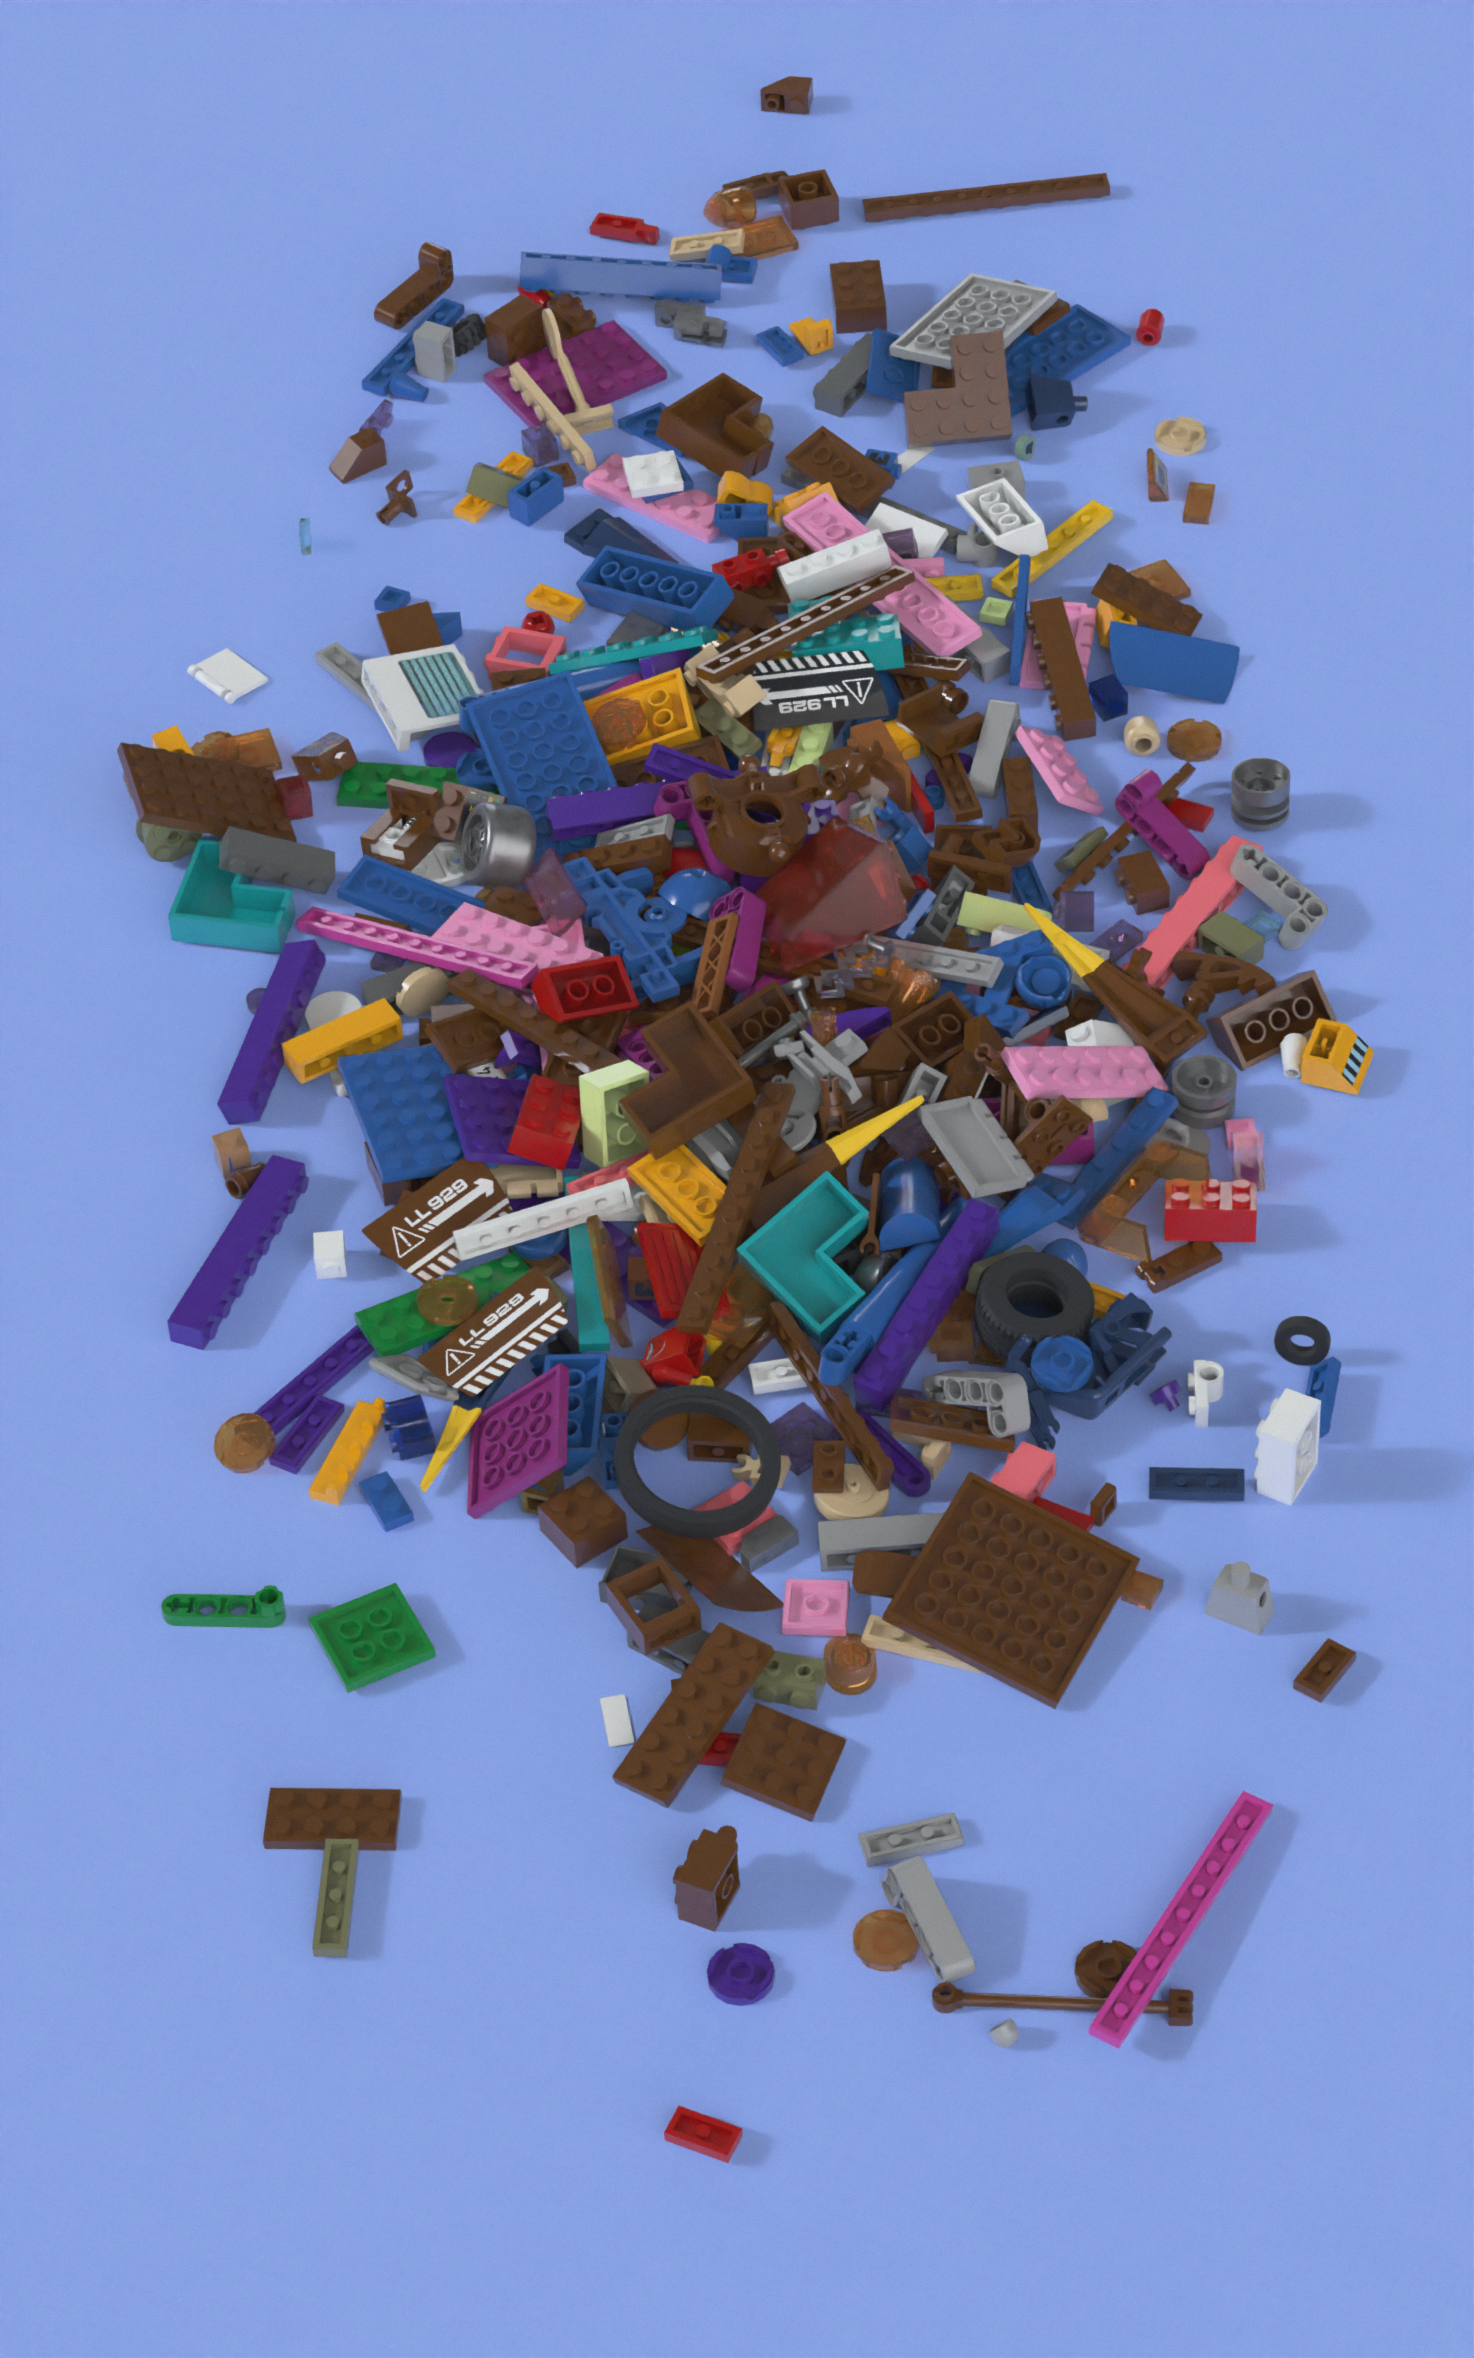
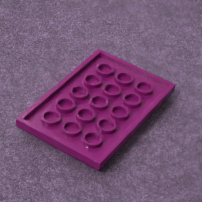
M614 320L561 341L562 350L569 359L582 394L590 408L610 404L667 379V371ZM549 348L539 350L534 354L484 374V383L536 435L548 430L546 422L544 420L540 421L532 405L527 406L524 402L521 392H516L512 388L509 378L512 377L509 366L518 362L562 415L576 412V406L558 365V359L552 357Z

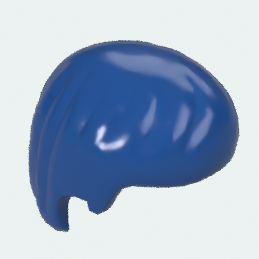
M1056 956L1031 957L1019 966L1016 972L1015 985L1019 996L1027 1005L1041 1010L1045 1008L1051 1009L1061 1004L1069 996L1072 973L1068 964L1061 958Z

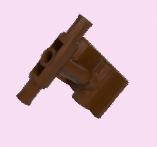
M982 1043L979 1046L985 1051L982 1052L976 1048L974 1057L986 1065V1070L991 1076L1002 1083L1000 1125L1007 1134V1138L1012 1141L1021 1154V1159L1025 1160L1034 1173L1035 1178L1057 1156L1062 1154L1065 1148L1078 1135L1086 1130L1087 1126L1093 1121V1118L1064 1095H1061L1054 1103L1050 1099H1043L1041 1097L1026 1099L1000 1056L1002 1051H995L987 1043ZM1021 1101L1025 1106L1024 1116L1029 1124L1019 1133ZM1018 1189L997 1193L996 1195L1007 1202Z
M912 1071L854 1076L853 1078L862 1094V1097L854 1104L839 1087L838 1075H830L831 1087H829L827 1075L821 1076L819 1079L821 1082L822 1102L818 1107L819 1111L813 1115L816 1121V1131L812 1139H817V1142L821 1140V1143H824L895 1108ZM850 1159L831 1174L848 1190L846 1168L850 1164Z

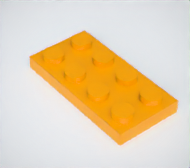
M684 1144L656 1161L649 1153L627 1168L629 1176L698 1245L702 1246L706 1243L726 1185Z

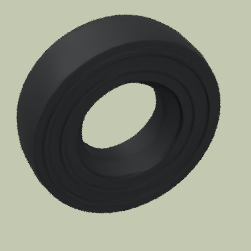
M1292 1316L1283 1320L1276 1329L1274 1338L1275 1349L1283 1359L1303 1366L1314 1365L1325 1359L1331 1344V1336L1327 1327L1317 1319L1308 1316ZM1294 1335H1305L1313 1339L1314 1344L1307 1347L1299 1346L1291 1341V1337Z

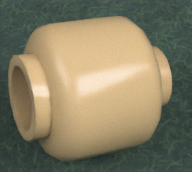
M1137 716L1129 720L1125 725L1123 732L1125 745L1131 754L1145 757L1153 754L1158 749L1161 740L1157 723L1152 718Z

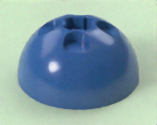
M689 868L669 877L662 884L658 893L676 907L709 923L711 921L709 912L716 900L733 891V889L725 879L703 868Z

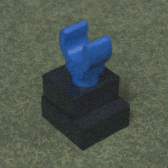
M567 1328L556 1334V1340L547 1344L549 1354H537L530 1358L529 1361L534 1366L531 1371L536 1377L543 1374L545 1355L582 1354V1352H579V1343Z

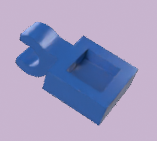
M890 797L884 799L887 805L883 810H879L877 807L874 809L878 817L883 821H887L895 830L899 828L904 830L914 825Z

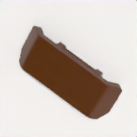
M868 1550L859 1553L855 1557L852 1585L857 1593L893 1599L917 1557L880 1550Z

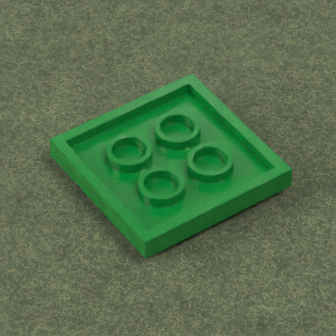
M397 1583L308 1618L312 1632L347 1693L436 1657L434 1646Z

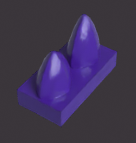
M507 1030L500 1036L504 1048L495 1060V1069L509 1066L517 1062V1066L522 1064L526 1070L533 1067L542 1069L540 1046L511 1030Z

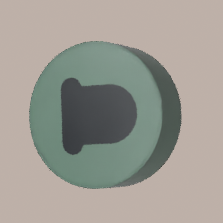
M1028 434L1019 436L1015 444V456L1017 459L1029 461L1032 458L1036 447L1034 436Z

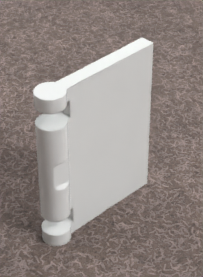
M228 648L196 665H190L187 670L188 674L193 677L195 676L196 680L220 698H224L229 704L234 703L237 698L268 682V678Z

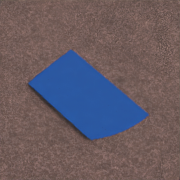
M1110 621L1111 659L1119 683L1221 704L1226 702L1237 671L1239 646Z

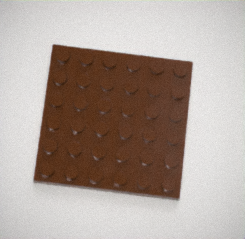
M969 1472L886 1608L882 1620L1056 1709L1138 1567L1140 1558Z

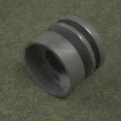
M1260 757L1244 760L1234 767L1231 776V818L1236 824L1249 830L1268 831L1280 827L1287 821L1289 817L1291 777L1290 770L1285 764L1275 759Z

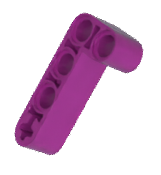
M1145 769L1124 786L1115 799V807L1120 815L1180 877L1189 880L1201 871L1209 860L1211 861L1209 852L1156 797L1162 788V782L1154 771Z
M687 780L662 786L654 805L655 815L659 817L671 814L675 820L685 818L707 870L731 883L737 871L722 863L713 853L708 842L707 826L710 823L713 810H698L694 807L687 787Z
M741 886L716 900L710 909L709 918L713 920L731 912L739 916L724 984L739 993H745L752 986L756 976L766 901Z

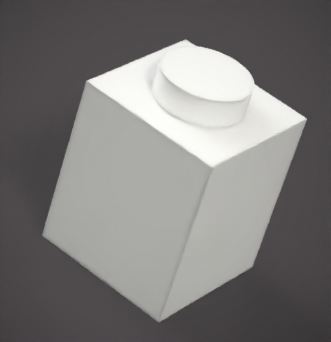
M343 1230L313 1233L314 1263L317 1279L347 1277L346 1246Z

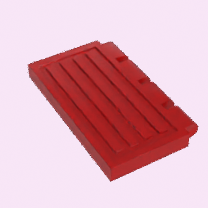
M639 1222L637 1234L661 1318L678 1319L705 1244L702 1246L698 1245L677 1223ZM725 1287L713 1320H720L721 1316L731 1313Z

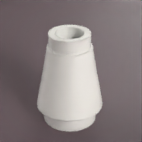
M1298 1033L1286 1035L1280 1043L1283 1074L1291 1079L1301 1076L1302 1056L1308 1044L1306 1037Z

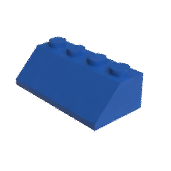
M607 1353L545 1355L543 1373L559 1363L569 1369L567 1464L560 1469L563 1470V1476L573 1475L598 1455Z

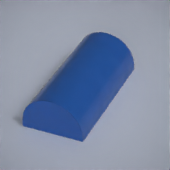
M901 1157L891 1161L885 1166L880 1175L882 1194L879 1210V1245L881 1252L941 1239L940 1186L934 1176V1168L923 1159L917 1157Z

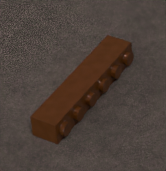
M1062 596L1030 602V613L1026 614L1028 630L1033 629L1034 634H1031L1034 650L1039 649L1040 654H1037L1039 670L1045 671V674L1042 675L1045 691L1050 690L1051 693L1048 695L1050 710L1056 711V715H1054L1056 731H1061L1064 742L1096 736V717Z

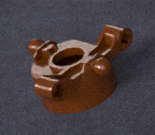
M748 754L739 760L738 769L741 774L735 776V779L722 780L707 772H698L691 775L687 780V787L694 807L698 810H713L710 823L707 826L708 842L713 853L722 863L739 873L754 877L776 876L793 867L800 856L808 832V825L811 824V818L805 813L801 803L816 802L826 794V787L818 766L807 764L785 775L770 776L766 771H759L760 761L756 756ZM745 810L760 811L773 816L779 821L772 824H762L749 817Z

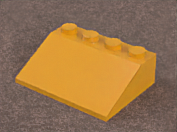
M680 667L583 702L609 766L648 755L654 743L672 748L702 739Z

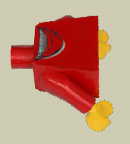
M675 1326L652 1338L647 1344L644 1358L638 1361L658 1387L670 1384L677 1386L704 1385L714 1387L713 1380L709 1376H700L697 1379L693 1377L698 1376L700 1373L705 1347L706 1352L712 1355L723 1344V1338L717 1332H711L707 1336L678 1332Z

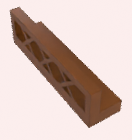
M734 912L713 919L708 923L691 1001L708 1023L719 1015L725 988L724 980L739 916Z

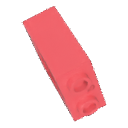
M505 626L500 636H496L491 653H487L484 666L488 669L489 681H492V672L545 667L546 677L552 676L550 675L548 664L556 661L555 656L567 652L566 637ZM509 650L544 656L540 665L505 659Z

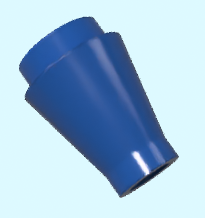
M404 372L401 374L395 373L390 381L389 391L396 397L424 402L428 396L429 389Z

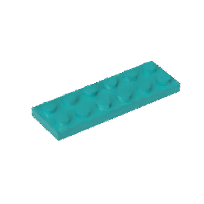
M707 625L684 631V635H682L681 630L658 636V640H656V635L632 641V645L630 640L606 646L607 649H605V645H600L581 651V654L579 650L565 652L562 655L555 656L556 661L548 664L549 672L552 675L568 670L573 671L703 646L718 639L717 629L708 630Z

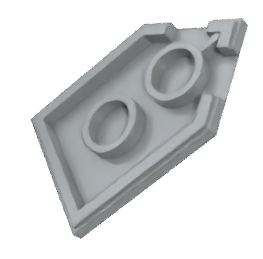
M406 1353L369 1360L370 1369L416 1394L445 1401H454L459 1398L456 1389L435 1376L417 1359Z

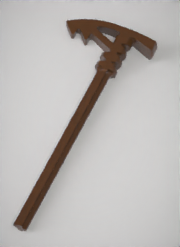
M1178 951L1172 960L1173 971L1180 981L1192 979L1187 992H1185L1182 998V1004L1184 1005V1010L1189 1012L1196 1020L1199 1014L1208 1012L1210 1004L1213 1003L1216 997L1215 994L1239 989L1241 995H1245L1255 989L1257 995H1261L1276 987L1273 976L1260 967L1241 959L1216 954ZM1155 1061L1154 1065L1163 1080L1166 1079L1174 1062L1163 1069ZM1136 1097L1126 1118L1144 1097Z

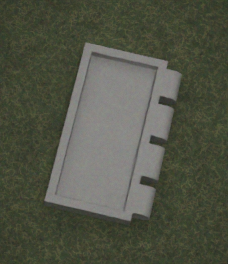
M972 1096L919 1107L918 1118L973 1199L1024 1188L1027 1182L1034 1178V1173L1025 1160L1021 1159V1154L1012 1141L1007 1138V1134L996 1118L993 1117L992 1112L983 1099L974 1100Z

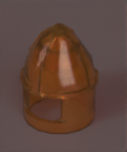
M747 186L721 189L715 192L707 201L703 215L711 223L722 228H734L737 225L751 223L754 221L757 212L755 197Z

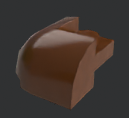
M1024 816L1000 819L996 829L974 832L971 841L985 857L984 860L1013 865V869H1018L1032 862L1040 850L1041 838Z

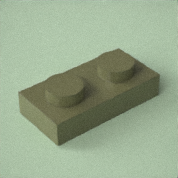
M1100 826L1084 834L1054 863L1060 873L1070 868L1074 871L1085 861V857L1088 854L1091 855L1102 844L1101 842L1109 835L1103 826Z

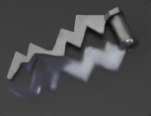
M869 931L865 934L863 943L843 948L845 957H837L838 969L820 970L822 977H814L817 993H821V998L845 997L844 989H855L853 978H874L872 968H889V963L894 959L895 953L893 941L889 940L887 943L876 940L873 932ZM872 951L877 952L872 953V958H860L862 968H848V966L857 965L855 955H868ZM831 979H842L834 980V986L836 990L821 991L822 985L832 987Z

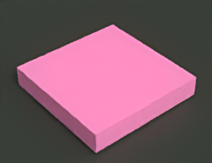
M786 1579L782 1635L846 1637L850 1581Z

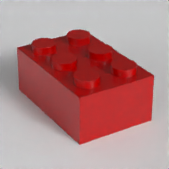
M532 1074L507 1152L564 1171L581 1121L580 1089L553 1081L545 1076Z
M1183 1178L1165 1181L1164 1241L1256 1243V1182H1249L1244 1179H1238L1233 1182H1221L1216 1179L1188 1181Z

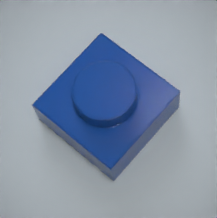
M386 585L374 601L375 609L386 612L406 607L411 600L410 592Z

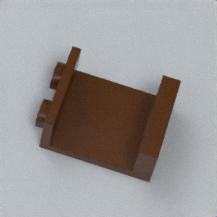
M938 684L899 702L896 725L942 758L978 741L985 717L978 711L962 719L957 717L941 705L943 686Z

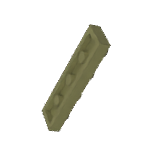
M325 1839L312 1947L314 1957H347L360 1850L359 1839Z

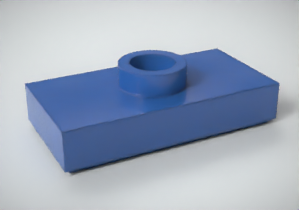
M779 326L756 334V341L782 367L804 359V351Z

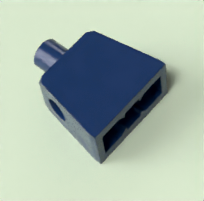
M1030 375L1024 392L1031 431L1069 426L1076 411L1086 412L1088 406L1087 396H1074L1072 384L1068 380Z

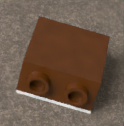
M964 1049L939 1068V1072L948 1077L935 1103L972 1096L974 1100L977 1099L988 1076L986 1065L976 1060L974 1054Z

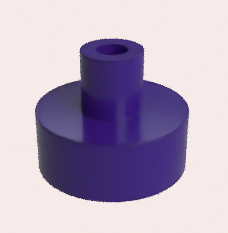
M1175 1379L1155 1390L1149 1396L1155 1406L1164 1402L1169 1411H1172L1180 1406L1175 1394L1179 1393L1182 1389Z

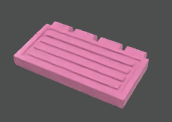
M1063 601L1086 681L1097 610L1095 608H1088L1087 603ZM1032 629L1028 630L1019 688L1045 690L1042 677L1045 671L1039 670L1037 654L1040 653L1039 649L1034 650L1031 634H1034V631Z

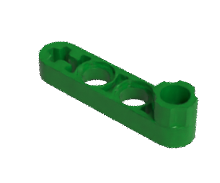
M272 1585L264 1586L255 1595L172 1594L167 1596L161 1604L163 1619L171 1626L273 1628L280 1626L286 1619L283 1592H280L276 1586ZM206 1606L216 1608V1611L210 1615L200 1613V1610ZM237 1607H245L248 1609V1611L243 1615H234L231 1613L232 1610Z

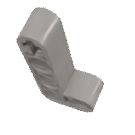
M996 699L989 700L969 775V780L976 796L996 798L1002 781V758H1008L1011 742L1018 740L1014 734L1021 725L1018 703Z
M1250 844L1240 846L1230 865L1231 875L1286 919L1278 937L1280 944L1289 950L1301 948L1320 929L1328 913L1327 904L1260 849Z
M951 1370L930 1375L924 1379L923 1391L929 1401L945 1404L986 1406L989 1428L992 1434L998 1438L1025 1432L1030 1427L1031 1418L1025 1380L1019 1374Z
M916 1855L887 1867L882 1878V1888L885 1897L892 1907L901 1905L940 1983H950L974 1973L975 1963L923 1858L920 1855Z

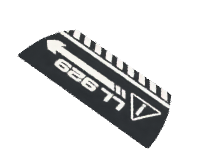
M863 650L762 661L755 665L753 678L767 694L766 698L753 707V720L756 731L889 715L882 684L874 666Z

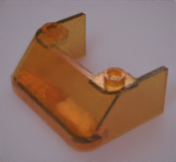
M1157 1141L1149 1146L1128 1165L1078 1221L1077 1230L1080 1240L1139 1262L1145 1261L1150 1263L1152 1259L1146 1225L1124 1217L1160 1177L1170 1181L1177 1178L1187 1179L1188 1181L1212 1179L1208 1154L1168 1141Z

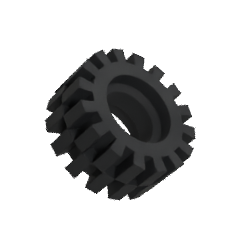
M478 314L468 315L465 319L462 318L458 323L452 325L455 358L460 357L462 354H467L469 350L472 351L476 345L479 346L481 341L486 339L485 323Z

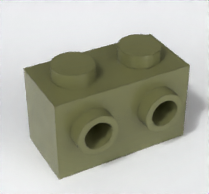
M775 1651L753 1684L754 1699L817 1711L827 1681L826 1660Z

